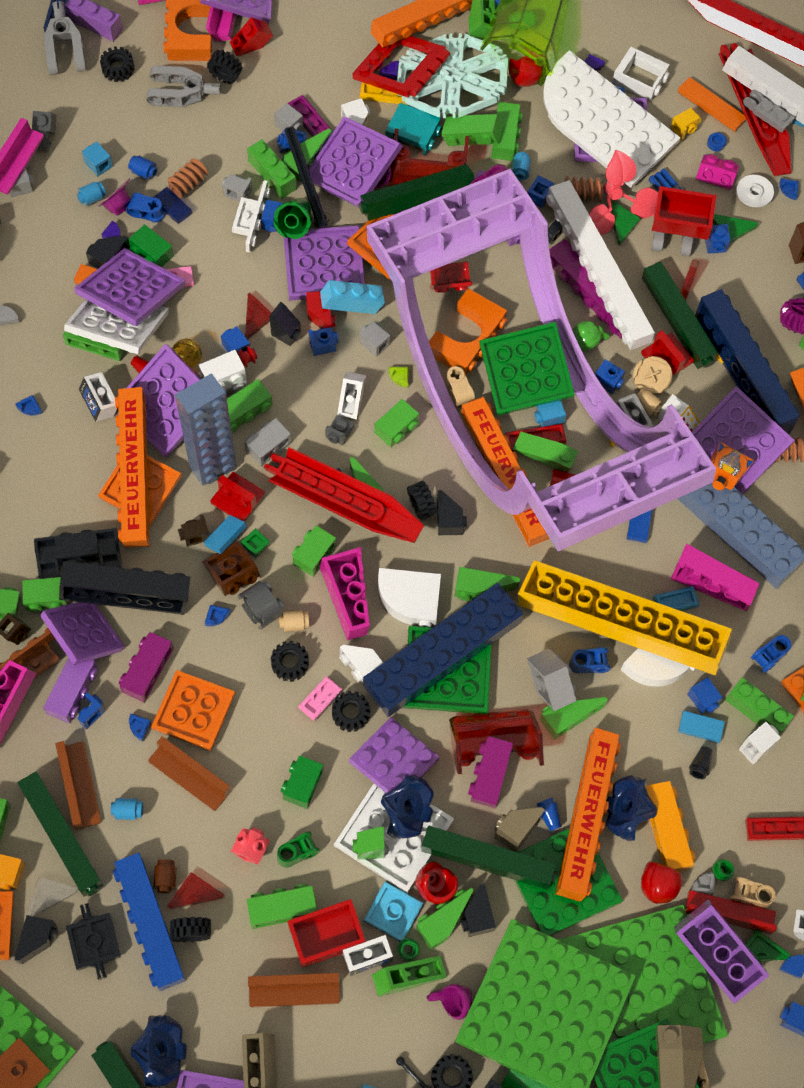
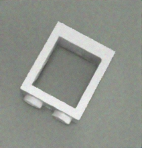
M630 47L614 72L612 84L624 87L625 90L642 98H647L651 102L654 95L658 96L660 93L661 84L666 83L669 78V64ZM632 64L658 76L652 87L626 75Z

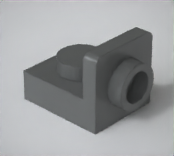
M336 415L332 424L325 429L327 439L334 444L344 445L354 428V423Z

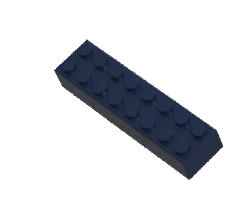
M722 289L701 297L695 317L720 355L723 365L735 385L787 434H791L800 416L798 408L792 404L788 392L782 388L777 374L773 373L770 368L768 359L763 357L758 343L750 335L749 328L744 326L739 312L731 304L730 297L725 295Z
M496 583L363 677V686L386 716L390 717L521 624L524 614L500 584Z

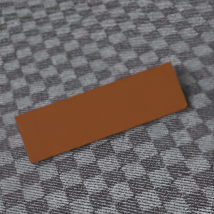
M161 736L157 741L158 748L148 759V762L213 811H216L230 794V786Z
M64 741L55 743L74 828L79 830L100 824L101 818L84 743L78 742L66 745Z
M339 973L248 976L250 1007L339 1004L340 1002Z

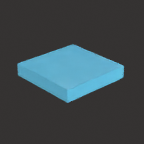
M384 882L363 922L400 942L409 932L423 906V902Z

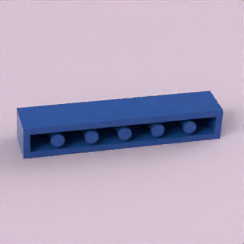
M140 853L114 862L116 869L112 871L116 882L121 881L123 887L120 890L124 903L128 902L130 907L127 915L130 923H135L138 930L134 932L138 945L143 944L145 952L141 953L145 965H150L152 973L149 974L152 986H157L159 991H163L185 982Z

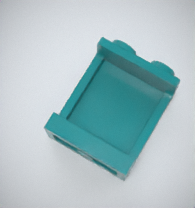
M399 103L385 130V136L422 149V155L426 156L428 151H432L434 147L435 137H439L442 131V126H440L441 118Z

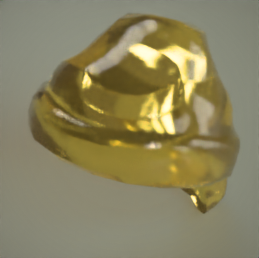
M184 338L178 340L172 347L190 368L196 366L202 359L201 346L193 339Z

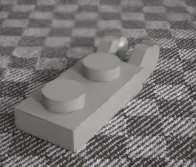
M756 90L750 92L751 98L746 97L743 100L744 106L753 111V114L781 133L785 131L795 118L766 97L764 98L762 93Z

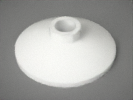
M760 175L745 176L739 181L736 189L738 198L750 207H763L769 204L774 196V188L771 182Z

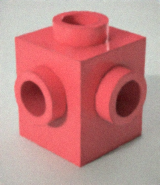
M252 827L251 830L242 828L230 852L246 862L259 864L270 840L263 836L264 832Z

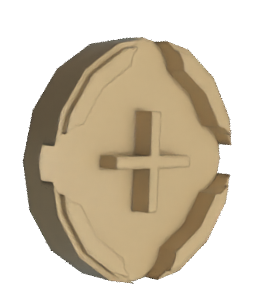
M656 356L639 361L633 372L634 383L638 390H648L653 395L666 391L673 377L668 362Z

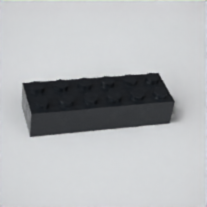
M77 560L63 561L59 600L184 615L188 602L190 576H186L183 573L166 574L160 570L149 572L141 568L125 569L119 565L109 567L95 562L84 564Z

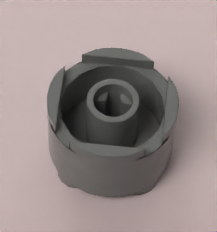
M258 581L238 595L239 600L243 598L244 604L241 606L254 624H260L258 627L260 630L283 615L282 610L285 608L279 598L275 599L271 593L273 591L272 587L267 581L263 583Z

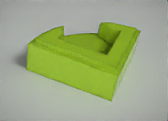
M389 367L391 379L399 386L408 387V367Z

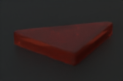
M692 260L681 290L685 300L699 266V261Z
M250 292L248 293L245 337L247 340L270 322L269 316L271 314Z
M191 872L167 907L175 909L223 899L225 895Z

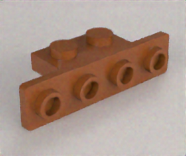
M49 628L41 636L31 639L23 649L14 651L5 662H1L0 671L11 660L37 673L36 678L60 661L59 657L48 645L56 639Z

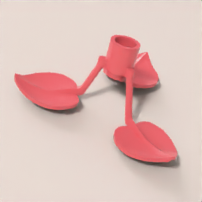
M619 150L614 151L613 157L606 168V179L608 182L605 183L603 191L607 195L605 199L607 200L608 208L604 204H599L589 213L600 235L608 233L615 223V216L610 213L612 211L611 199L617 200L624 197L633 202L631 213L642 219L653 216L655 212L658 193L654 189L649 187L643 188L637 192L636 198L633 199L626 195L620 187L624 185V181L629 182L634 179L636 165L627 154Z

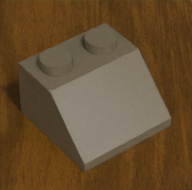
M538 807L512 810L507 816L503 814L496 823L494 838L511 851L517 852L541 821L545 809Z

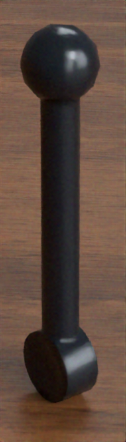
M400 1056L396 1059L397 1065L402 1066L422 1088H432L426 1085L405 1063L403 1057Z

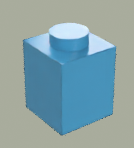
M98 142L87 146L82 151L84 162L97 177L113 167L110 155Z
M561 401L538 405L536 412H534V418L536 423L540 424V427L564 424L566 413Z

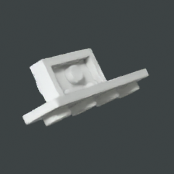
M266 180L263 181L258 201L241 197L232 227V233L247 236L246 252L249 253L251 247H255L257 236L255 233L261 227L260 216L264 211L265 199L268 200L271 189L268 188V181Z

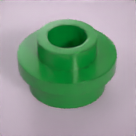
M719 859L713 864V873L720 881H728L733 877L734 866L729 860Z
M404 938L397 945V953L401 959L411 961L418 956L419 945L412 938ZM406 945L411 946V951L409 953L404 952V947Z

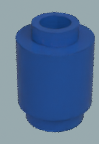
M140 155L132 156L128 164V168L132 173L147 180L154 178L158 171L155 162Z

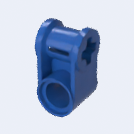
M140 193L132 194L126 208V212L130 216L152 222H160L165 216L159 199Z
M779 635L758 649L750 658L756 660L763 668L762 671L765 674L787 655L791 649V641L788 637ZM775 644H781L785 650H778Z
M608 648L576 650L569 661L571 671L578 674L605 673L610 671L611 666L608 665L607 659ZM575 659H582L584 661V664H578L575 661Z

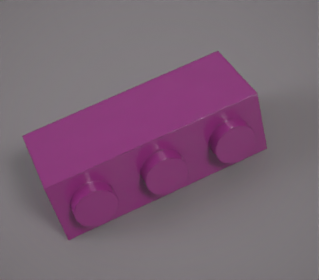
M149 632L147 637L142 638L137 655L134 654L129 662L130 668L127 673L122 674L119 680V687L122 693L144 703L174 649L171 641L152 632Z
M489 736L487 742L482 741L479 754H483L481 763L476 762L473 773L477 775L475 783L471 782L468 795L472 796L470 802L496 808L513 743Z

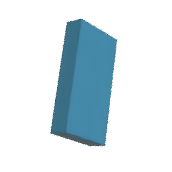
M229 515L204 541L205 546L222 554L247 527L246 523Z
M693 586L654 595L653 597L654 602L679 611L697 608L700 605Z
M683 711L678 732L720 743L725 721Z

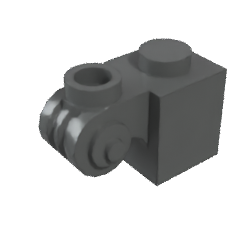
M33 111L32 130L44 135L36 150L49 151L52 145L49 134H55L57 116L52 112Z

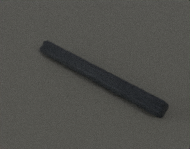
M293 126L287 127L284 131L316 224L319 229L325 228L328 225L295 129Z

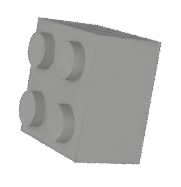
M549 648L527 658L536 692L553 711L576 702L574 694L576 687L569 676L572 674L571 669L567 663L564 664L558 654L555 655Z

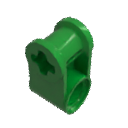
M310 831L305 832L295 839L282 844L277 851L278 863L282 867L288 868L320 853V849L316 848L311 838L312 833ZM289 851L293 854V857L285 860L281 857V854Z

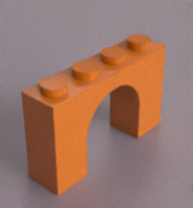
M166 0L168 13L165 12V23L168 24V27H164V37L167 38V42L163 43L164 53H167L168 61H209L212 56L211 35L186 34L179 30L178 26L182 21L191 17H208L211 6L201 4L200 0Z
M469 288L458 301L457 312L475 322L481 329V335L474 341L461 343L436 331L429 340L435 360L449 368L454 366L462 368L465 376L469 371L472 372L475 369L478 358L483 357L479 340L497 336L498 330L503 329L508 321L506 319V309Z

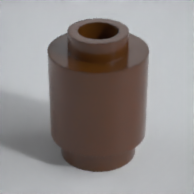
M168 859L157 861L154 869L153 888L157 889L158 893L168 894L176 888L177 867L175 866V861Z

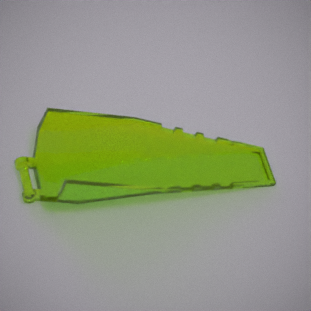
M500 0L480 50L483 51L493 40L511 39L508 46L510 49H516L534 60L538 66H541L544 62L545 68L538 84L542 86L547 75H552L553 68L557 62L569 0Z

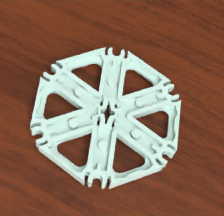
M450 33L448 39L447 34L431 39L429 42L446 47V50L450 52V56L415 97L409 96L408 98L402 96V101L407 105L439 118L441 113L443 118H446L448 113H452L453 118H456L457 112L458 118L495 104L500 100V94L505 95V91L507 92V55H503V50L499 46L465 33L464 38H462V33H459L457 38H453L452 33ZM468 47L485 52L463 61L464 50ZM409 48L410 50L406 51L407 57L402 55L401 59L399 58L398 82L404 83L406 72L408 70H415L427 56L424 52ZM492 69L500 70V81L495 82L479 74ZM442 89L441 104L438 107H432L418 100L420 97ZM461 89L481 96L484 99L470 106L462 107L460 105Z

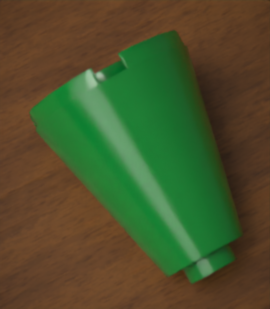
M297 198L282 203L275 210L273 224L276 231L282 237L299 239L309 231L311 226V206L305 198Z

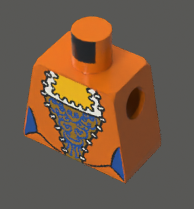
M720 441L711 456V461L716 467L712 483L713 487L716 490H723L724 487L732 490L747 473L754 460Z

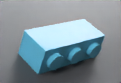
M329 280L320 291L322 309L376 314L385 303L383 288L379 285Z

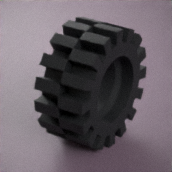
M115 46L114 50L110 47L108 52H103V55L100 57V64L105 78L108 77L109 81L114 79V82H118V79L123 82V78L128 80L129 75H133L135 70L134 61L129 50H124L123 47L117 49V46ZM114 62H123V63H124V64H123L122 66H120V67H112V66H110V65H111L112 63H114Z
M219 49L214 51L207 63L209 73H213L212 76L214 78L217 77V80H222L223 83L227 82L228 84L235 83L243 67H241L242 63L239 62L240 60L234 58V54L230 55L228 51L225 53L222 49L221 51Z
M424 481L407 487L409 500L420 520L437 514L434 497H432L431 491Z
M286 641L282 642L283 645L280 646L278 644L276 646L277 649L272 651L271 666L273 672L277 674L279 679L282 677L283 681L290 679V682H292L294 678L299 680L301 675L304 676L309 668L308 652L298 642L294 644L293 641H290V643L286 644ZM288 654L295 655L298 658L297 665L293 668L285 667L282 664L284 656Z
M347 691V694L343 692L340 697L337 696L335 698V702L332 704V718L335 721V725L337 727L340 726L341 730L347 729V732H351V730L356 732L358 728L362 729L364 724L368 723L370 718L369 702L367 699L365 700L363 694L361 696L358 695L359 692L357 691L355 693ZM346 705H356L359 709L358 716L353 719L345 717L343 709Z
M183 917L170 921V940L200 942L211 939V919Z
M450 1054L449 1056H443L436 1062L431 1073V1081L434 1088H470L472 1085V1068L469 1066L468 1061L459 1055ZM451 1067L459 1070L461 1074V1080L455 1086L446 1084L443 1079L444 1071Z

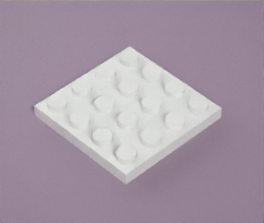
M85 299L65 323L64 331L107 344L111 347H117L130 353L139 354L167 317L169 308L160 306L138 326H134Z
M373 784L337 838L334 847L408 893L415 882L419 870L431 857V854L421 852L428 825L447 831L454 818L430 804L429 806L433 809L430 822L423 823L421 834L412 838H393L387 834L390 818L386 809L381 804V799L385 792L376 784ZM384 827V858L357 859V853H353V839H357V832Z

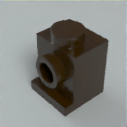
M204 514L200 515L199 520L192 519L186 521L178 529L180 540H185L187 547L203 543L209 537Z
M8 612L0 621V634L7 641H11L16 645H19L21 641H25L28 638L31 628L21 619ZM11 622H13L15 625L9 630V632L5 630L7 626Z

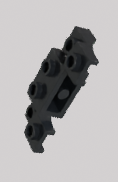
M117 528L96 531L83 530L80 533L73 534L64 532L58 536L34 539L39 579L61 577L60 566H62L63 561L77 560L80 563L100 561L102 566L119 565L122 567Z

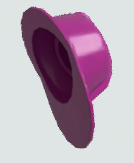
M130 178L109 198L102 202L99 207L103 205L110 213L115 215L125 212L130 202L125 185Z

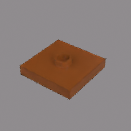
M18 1038L0 1055V1088H35L51 1072L21 1038Z

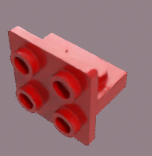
M468 261L449 263L430 271V289L435 290L437 293L449 292V288H454L456 291L468 290V286L472 285Z
M663 330L656 334L653 344L641 351L645 359L656 356L666 360L671 367L672 375H675L694 362L692 356L672 333L666 335Z
M232 472L228 478L221 475L218 479L219 490L212 497L210 503L226 514L245 521L263 498L265 491L239 474Z

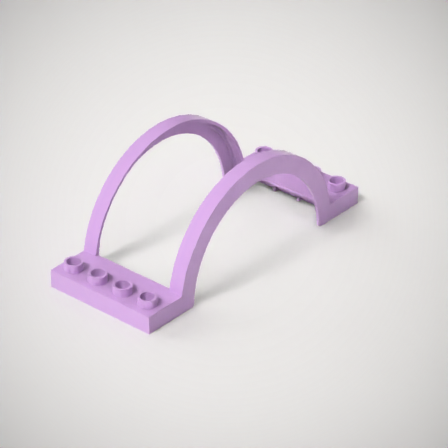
M511 169L366 226L368 243L393 282L396 302L406 339L436 415L472 478L488 498L500 509L512 515H518L532 509L557 551H561L713 483L716 467L672 404L667 406L666 413L657 426H644L624 413L598 381L578 345L559 296L550 258L547 221ZM520 235L524 267L537 313L542 325L556 322L574 393L601 431L615 445L626 452L536 492V484H530L522 470L517 471L514 486L509 490L492 471L473 442L453 404L438 369L425 332L413 282L414 277Z

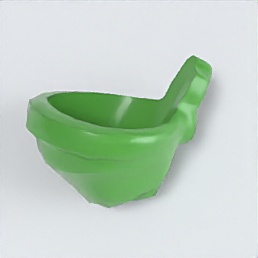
M590 320L580 322L572 329L581 351H588L598 345L601 338L605 340L610 338V334L605 332L602 326H597Z

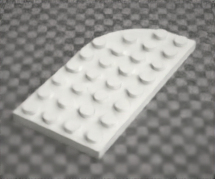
M570 50L549 71L544 84L543 102L551 122L560 132L605 168H607L615 150L627 154L636 165L634 179L629 182L624 181L630 188L642 179L680 141V137Z

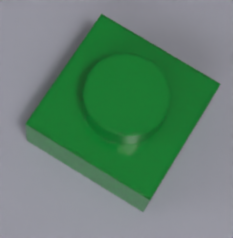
M255 528L241 541V545L256 558L270 545V541Z

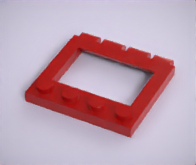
M413 36L403 38L383 48L378 43L352 73L353 79L408 98L409 96L415 97L431 79L432 75L447 60L450 52L444 46ZM400 45L427 53V56L404 83L374 74L375 70L383 66V61L390 58L394 48Z

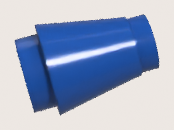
M553 797L537 803L538 807L545 809L542 819L549 828V831L562 827L557 802H554Z

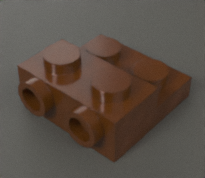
M238 541L228 546L222 554L216 553L202 561L224 596L236 594L240 587L245 584L255 583L257 577L260 576L257 565Z

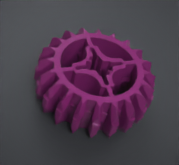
M797 297L785 301L782 305L780 323L787 330L801 333V335L804 334V297L803 299Z

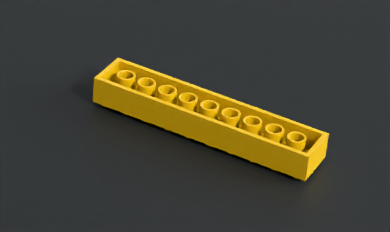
M536 560L533 561L518 593V605L715 676L730 642L731 628Z

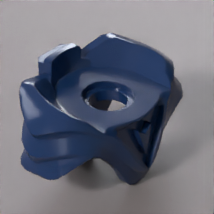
M407 773L405 779L398 786L382 796L381 804L386 809L390 818L387 829L389 836L399 839L418 836L422 832L423 823L430 822L433 809L429 805L433 799L434 792L423 777Z
M628 775L616 781L613 785V797H608L607 799L609 802L607 809L609 816L606 826L612 833L626 841H634L637 826L657 815V807L645 788V781L647 779L633 777V775Z
M150 1015L144 1032L131 1046V1056L144 1071L146 1087L165 1086L174 1081L181 1073L180 1060L186 1059L187 1045L186 1043H181L183 1029L176 1020L168 1015Z

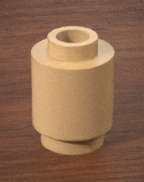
M640 390L637 397L647 415L650 417L653 415L658 416L663 401L648 390Z
M302 610L283 611V615L278 618L279 628H283L284 632L304 631V629L309 628L308 612H303Z

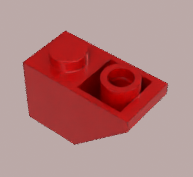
M251 17L233 37L230 44L236 56H241L263 48L273 37V34L267 22Z
M320 291L306 292L308 319L320 329L336 327L335 315H331L330 309H322Z

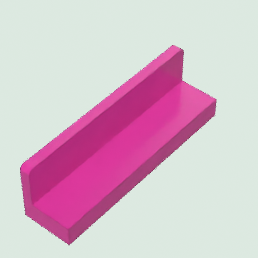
M210 7L206 29L215 42L231 40L237 14Z
M20 118L0 150V192L5 194L10 193L44 138L42 133L30 128L26 119Z

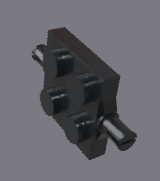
M89 903L80 905L83 918L77 923L67 925L66 930L76 970L79 971L93 967L96 969L98 980H102V977L103 979L107 978L104 964L121 958L111 914L106 913L100 916L91 915Z

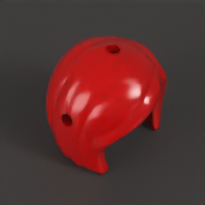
M531 54L519 60L510 58L508 69L514 84L521 87H530L539 82L543 74V64L538 56Z
M432 861L425 864L416 875L415 885L418 892L428 902L443 904L450 900L457 892V876L437 862Z
M651 861L645 865L643 870L641 889L649 901L657 904L669 903L679 894L683 878L676 869Z

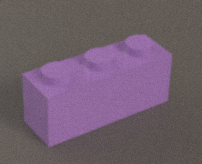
M68 0L64 5L66 15L73 23L110 41H114L123 30L119 14L90 0Z
M68 658L43 707L47 715L69 724L72 718H76L80 709L79 704L82 699H85L84 695L89 692L88 686L91 680L94 681L98 674V667L94 660L73 665Z

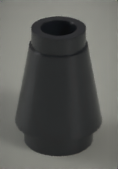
M706 746L700 747V750L691 762L689 773L694 778L703 780L710 774L713 752L711 748Z

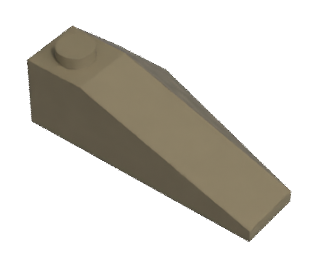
M657 1025L655 1036L659 1088H695L704 1052L702 1028L685 1025Z

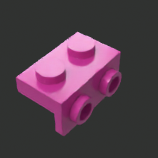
M704 154L696 179L730 190L732 189L739 165L732 160L718 159L715 155Z

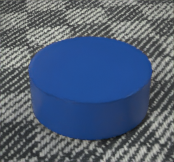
M712 133L708 138L707 146L712 151H722L727 142L726 137L721 133Z

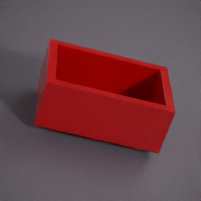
M660 186L656 199L652 231L708 240L712 230L717 195Z
M351 899L287 921L302 968L342 955L344 949L366 942Z

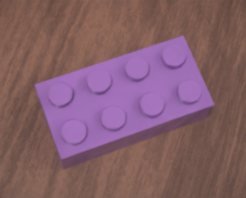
M709 899L674 926L676 934L734 1004L769 977L766 968Z

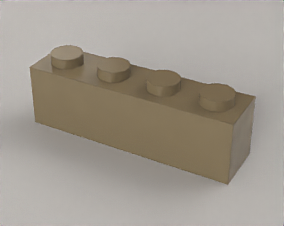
M255 1033L242 1035L244 1088H277L274 1034Z

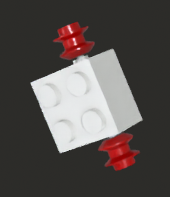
M247 346V350L244 352L239 349L237 354L236 350H233L199 364L200 372L193 371L200 379L212 373L226 392V396L232 393H237L247 386L244 366L247 368L249 362L256 364L255 360L258 357L255 349H250Z

